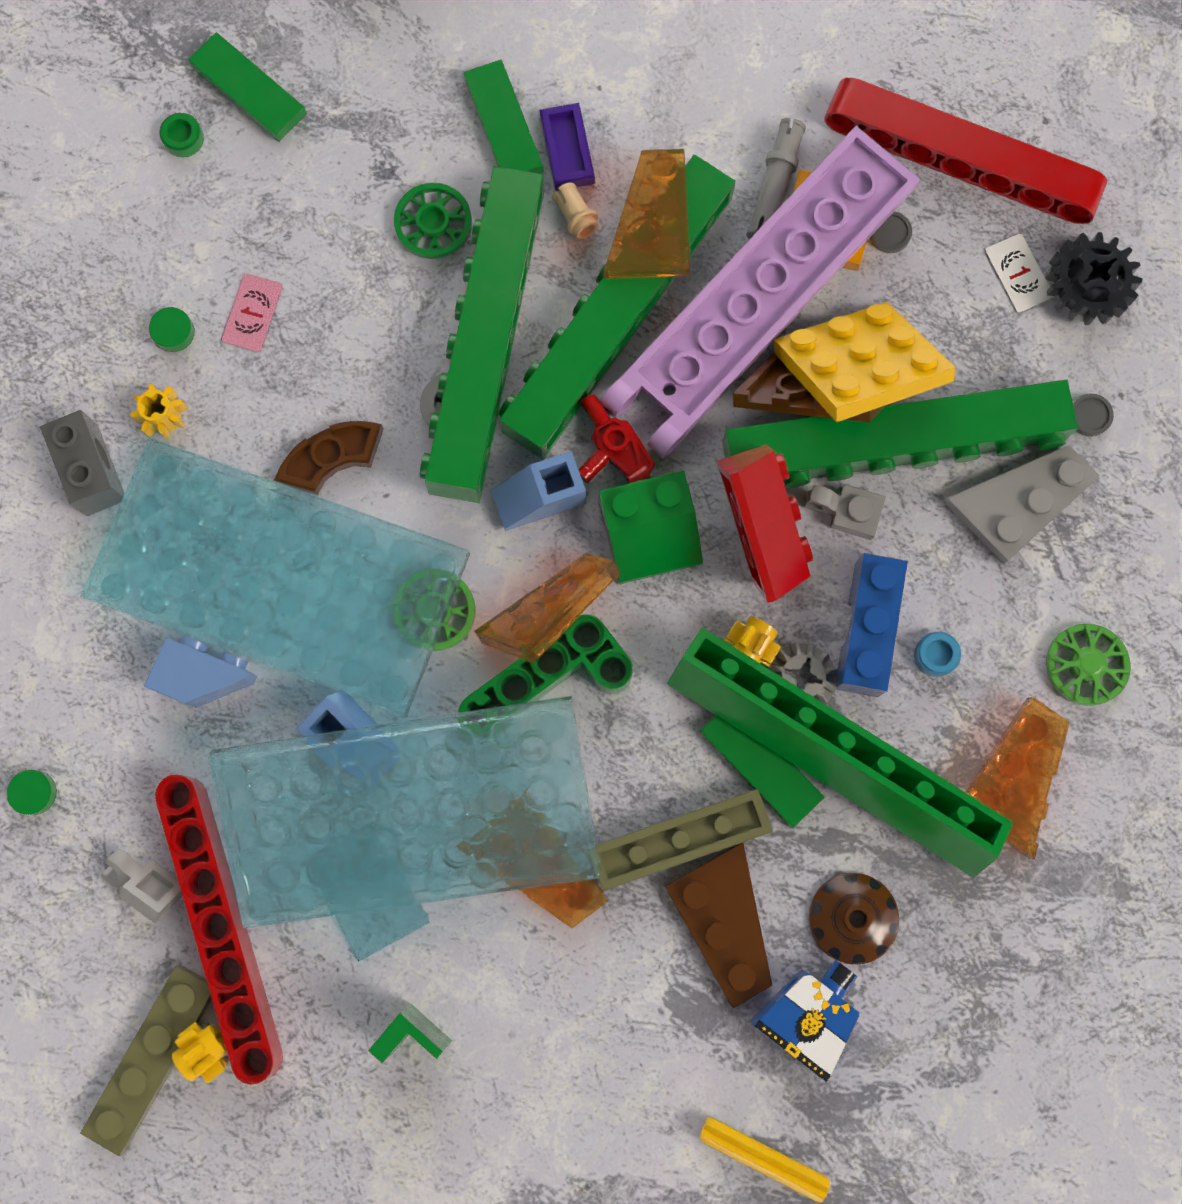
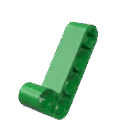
M582 614L573 618L467 696L459 706L458 719L461 726L469 734L475 737H487L495 733L581 668L585 670L602 692L618 694L624 691L632 679V662L600 619L590 614ZM583 627H590L598 633L599 639L591 647H581L574 640L575 633ZM547 653H556L564 661L562 668L554 674L544 673L539 668L540 659ZM608 662H617L623 666L625 676L617 683L607 682L600 674L601 667ZM512 679H521L528 685L526 695L519 700L512 701L504 696L503 689L505 684ZM495 692L499 702L507 710L500 714L499 709L495 706L486 714L489 720L486 725L481 726L477 721L470 725L469 721L474 717L471 710L476 706L481 710L490 707L494 703L489 695Z

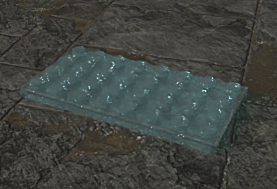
M149 438L81 593V597L407 717L466 567L470 552L468 549Z
M572 696L212 750L208 754L243 929L601 878V867Z

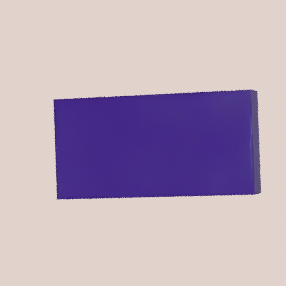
M580 103L539 110L555 191H560L558 188L569 182L574 183L576 187L595 184V174Z

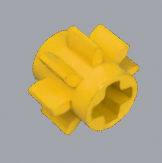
M151 383L149 384L148 391L144 392L141 396H133L137 401V411L132 412L130 416L137 423H143L141 431L146 436L151 437L155 431H158L166 439H170V432L174 431L177 427H185L181 421V412L188 410V406L183 400H175L177 392L170 385L162 392ZM157 409H159V410L164 411V412H163L162 414H160V413H157V412H155V411H156Z
M750 616L745 624L736 620L724 640L767 667L771 665L781 648L779 644L773 642L778 634L777 630L768 623L753 616Z
M194 1022L178 1035L175 1044L179 1048L172 1053V1059L179 1072L188 1081L193 1082L201 1075L208 1084L226 1070L225 1066L228 1065V1061L224 1057L228 1054L221 1030L217 1026L210 1024L202 1030L198 1023Z

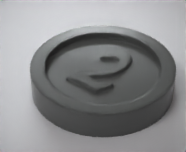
M894 211L870 237V240L882 252L897 253L908 245L912 237L911 223L906 216Z
M1085 394L1073 403L1078 425L1076 432L1079 434L1094 437L1104 433L1111 426L1114 418L1113 408L1103 396Z

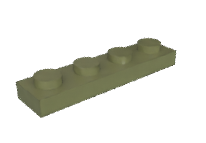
M756 789L591 846L588 849L602 891L771 833L773 829L759 790Z
M182 965L175 966L82 1128L81 1135L117 1156H121L126 1152L175 1065L172 1053L179 1048L175 1044V1040L178 1039V1035L194 1022L199 1023L212 1000L205 978Z

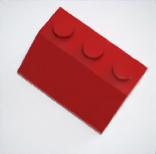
M763 445L716 462L752 581L767 603L777 601L811 577L807 563L813 561V554L806 536L799 537L795 522L801 520V513L794 495L787 496L783 480L789 479V472L782 453L775 455L772 448L768 445Z

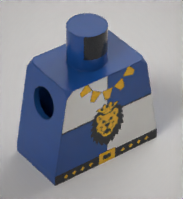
M837 960L833 962L820 982L808 972L801 970L753 1016L750 1022L827 1082L859 1018L860 1012L843 1000V997L858 976Z

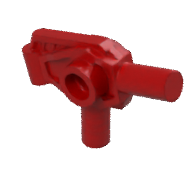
M595 394L584 398L581 401V405L596 427L591 440L597 450L578 469L581 479L588 484L609 462L622 472L628 484L652 478L651 473L656 464L630 423L626 420H619L616 417L611 419Z

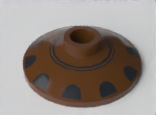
M844 873L826 881L815 893L809 909V926L814 940L828 956L839 962L859 965L880 958L892 946L899 929V911L894 897L880 881L865 874ZM855 910L861 911L865 918L863 925L859 928H854L849 922V916Z

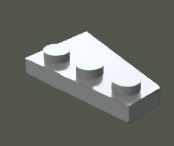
M1068 445L947 498L944 503L1005 564L1100 475Z

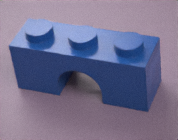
M863 553L855 563L848 605L852 606L851 620L846 641L840 651L836 690L872 697H879L888 691L908 561Z

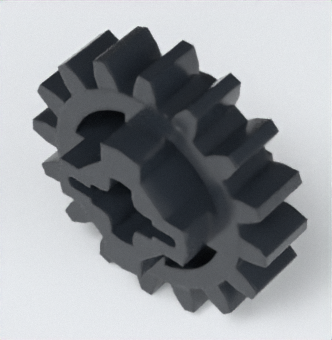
M1097 232L1091 241H1089L1085 233H1081L1074 243L1069 239L1065 241L1059 249L1060 252H1056L1049 261L1052 267L1045 274L1046 280L1054 282L1046 291L1047 296L1058 295L1060 298L1054 308L1060 310L1066 306L1070 309L1068 313L1069 320L1072 321L1080 314L1083 315L1084 325L1088 326L1096 316L1102 325L1107 324L1113 315L1119 318L1128 309V306L1137 299L1138 294L1134 290L1143 282V278L1133 275L1141 266L1140 262H1129L1127 259L1133 250L1128 247L1120 251L1117 248L1119 238L1114 237L1109 243L1104 242L1102 232ZM1099 274H1102L1100 278H1097L1095 280L1092 279L1088 283H1084L1086 280L1091 279L1092 277L1095 278Z

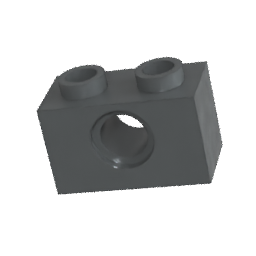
M82 410L40 426L71 506L88 517L127 500L99 426Z

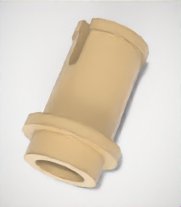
M569 182L560 186L558 189L563 197L555 191L552 199L568 222V232L571 235H576L578 239L589 237L599 226L597 223V213L594 210H589L574 183Z

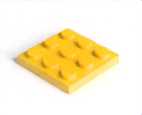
M888 302L874 304L867 309L835 317L830 321L806 329H799L791 334L774 339V353L836 422L954 382L955 366Z

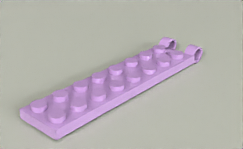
M855 126L631 367L612 384L603 395L600 403L615 417H619L632 405L638 394L643 390L671 415L653 434L647 444L662 459L667 458L680 445L687 433L768 348L774 339L782 333L916 189L920 179ZM667 385L673 386L675 393L670 396L664 394V387Z

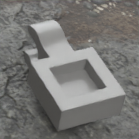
M847 484L841 487L838 495L826 487L813 485L812 491L809 490L804 507L832 515L833 518L830 525L832 529L871 540L875 537L886 496Z
M117 849L106 859L105 863L109 867L102 873L101 877L114 887H122L119 897L152 922L158 921L182 897L178 878L153 859L142 867L127 852L121 849Z

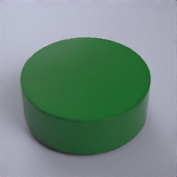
M187 113L172 114L160 126V139L170 154L183 158L192 156L201 149L204 142V133L198 121L192 115Z
M163 308L153 315L149 323L151 338L165 351L178 352L184 350L193 341L195 335L194 324L188 315L179 308Z
M25 770L16 774L7 787L9 805L16 812L25 815H39L46 812L53 805L57 795L56 784L51 776L36 770Z

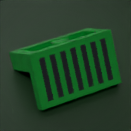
M411 1004L397 1015L368 1051L383 1063L410 1035L437 1059L452 1040Z

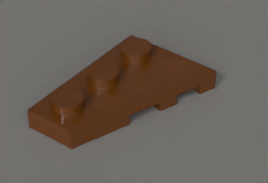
M775 353L733 393V407L832 418ZM884 406L845 420L870 423Z
M743 842L664 886L732 1008L739 1006L773 986Z

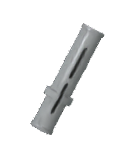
M783 118L780 121V128L774 148L767 153L765 160L768 168L750 227L747 230L746 236L749 239L782 205L790 176L797 170L799 162L796 156L802 136L806 130L805 124L798 119H794L792 128L789 127L790 118Z

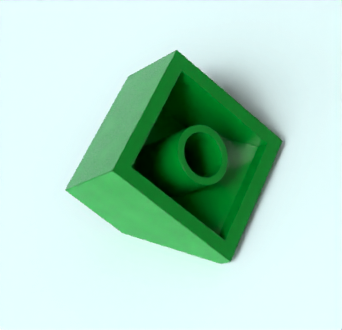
M684 470L599 491V507L619 585L703 564L696 513Z

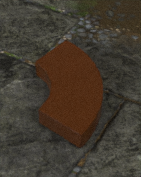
M367 421L342 422L330 425V428L313 435L307 440L305 438L284 459L274 481L279 485L318 496L324 483L338 471L354 466L371 468L384 430L382 424Z

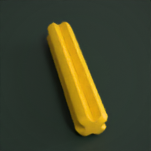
M708 1117L704 1122L699 1134L702 1143L818 1203H822L827 1196L831 1184L827 1176L712 1117Z

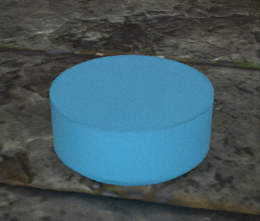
M932 632L924 636L917 643L914 650V659L918 668L923 673L933 677H941L952 672L958 666L961 660V649L957 640L950 634Z

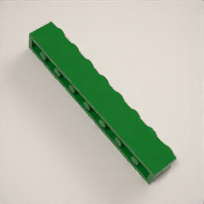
M695 154L685 166L679 164L675 168L667 183L669 189L662 198L656 196L650 202L644 213L646 220L637 231L633 228L628 232L620 246L622 253L614 263L608 261L603 266L596 279L598 285L590 296L584 294L578 300L572 311L574 318L566 329L563 327L557 329L549 341L548 349L550 351L542 362L536 360L532 363L523 378V382L526 384L517 396L514 394L509 395L502 404L498 415L501 417L499 423L503 434L544 460L581 409V401L591 395L731 202L736 180Z
M493 166L490 182L484 181L482 184L480 207H484L482 219H475L472 229V244H475L476 248L474 257L467 256L463 281L468 282L465 295H458L455 307V320L459 321L457 334L450 333L447 342L446 358L450 359L451 362L448 373H441L438 383L437 397L442 399L440 412L432 413L429 424V438L433 439L431 453L423 454L420 465V479H425L429 495L480 503L544 198L543 174Z
M1068 379L884 406L870 423L851 420L836 422L833 418L815 416L727 429L722 443L725 458L763 445H768L772 448L775 455L782 453L789 472V479L783 480L785 487L795 488L809 484L812 478L827 476V480L833 482L853 477V472L869 470L870 475L887 474L896 470L895 466L912 464L913 469H923L938 464L940 459L954 458L956 463L976 460L981 457V453L996 451L997 456L1002 457L1020 453L1023 451V447L1038 445L1039 450L1055 449L1065 445V440L1078 429Z
M703 627L700 629L667 682L669 686L972 878L976 877L999 857L1014 822Z

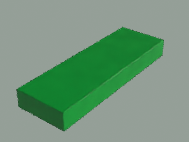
M217 32L188 59L194 70L278 142L307 114L305 107Z
M502 59L463 72L464 80L497 166L538 174L544 173L542 161Z
M717 715L699 731L754 790H759L763 800L791 829L825 798L794 764Z

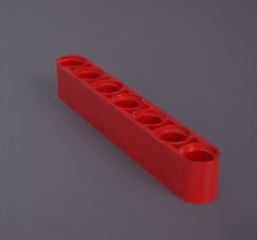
M846 77L840 80L824 116L826 125L837 133L847 136L857 126L891 154L1075 224H1088L1093 221L1108 182L1105 175L1093 168L853 77Z
M178 774L169 775L162 779L157 786L155 792L156 805L231 1068L235 1077L242 1083L249 1085L259 1084L275 1074L283 1061L282 1047L207 790L198 779ZM185 784L190 790V798L185 806L178 808L174 803L173 795L178 786ZM196 826L200 829L203 840L198 849L191 851L186 845L185 838L187 832ZM205 870L212 872L215 877L214 889L207 895L202 893L198 887V878ZM217 913L222 914L228 922L227 933L221 939L214 936L210 929L211 920ZM229 957L235 959L241 967L240 978L235 983L228 981L223 974L224 962ZM240 1002L248 1004L254 1012V1020L250 1027L242 1026L236 1019L235 1012ZM252 1048L262 1050L267 1057V1066L263 1072L254 1070L249 1064L248 1056Z

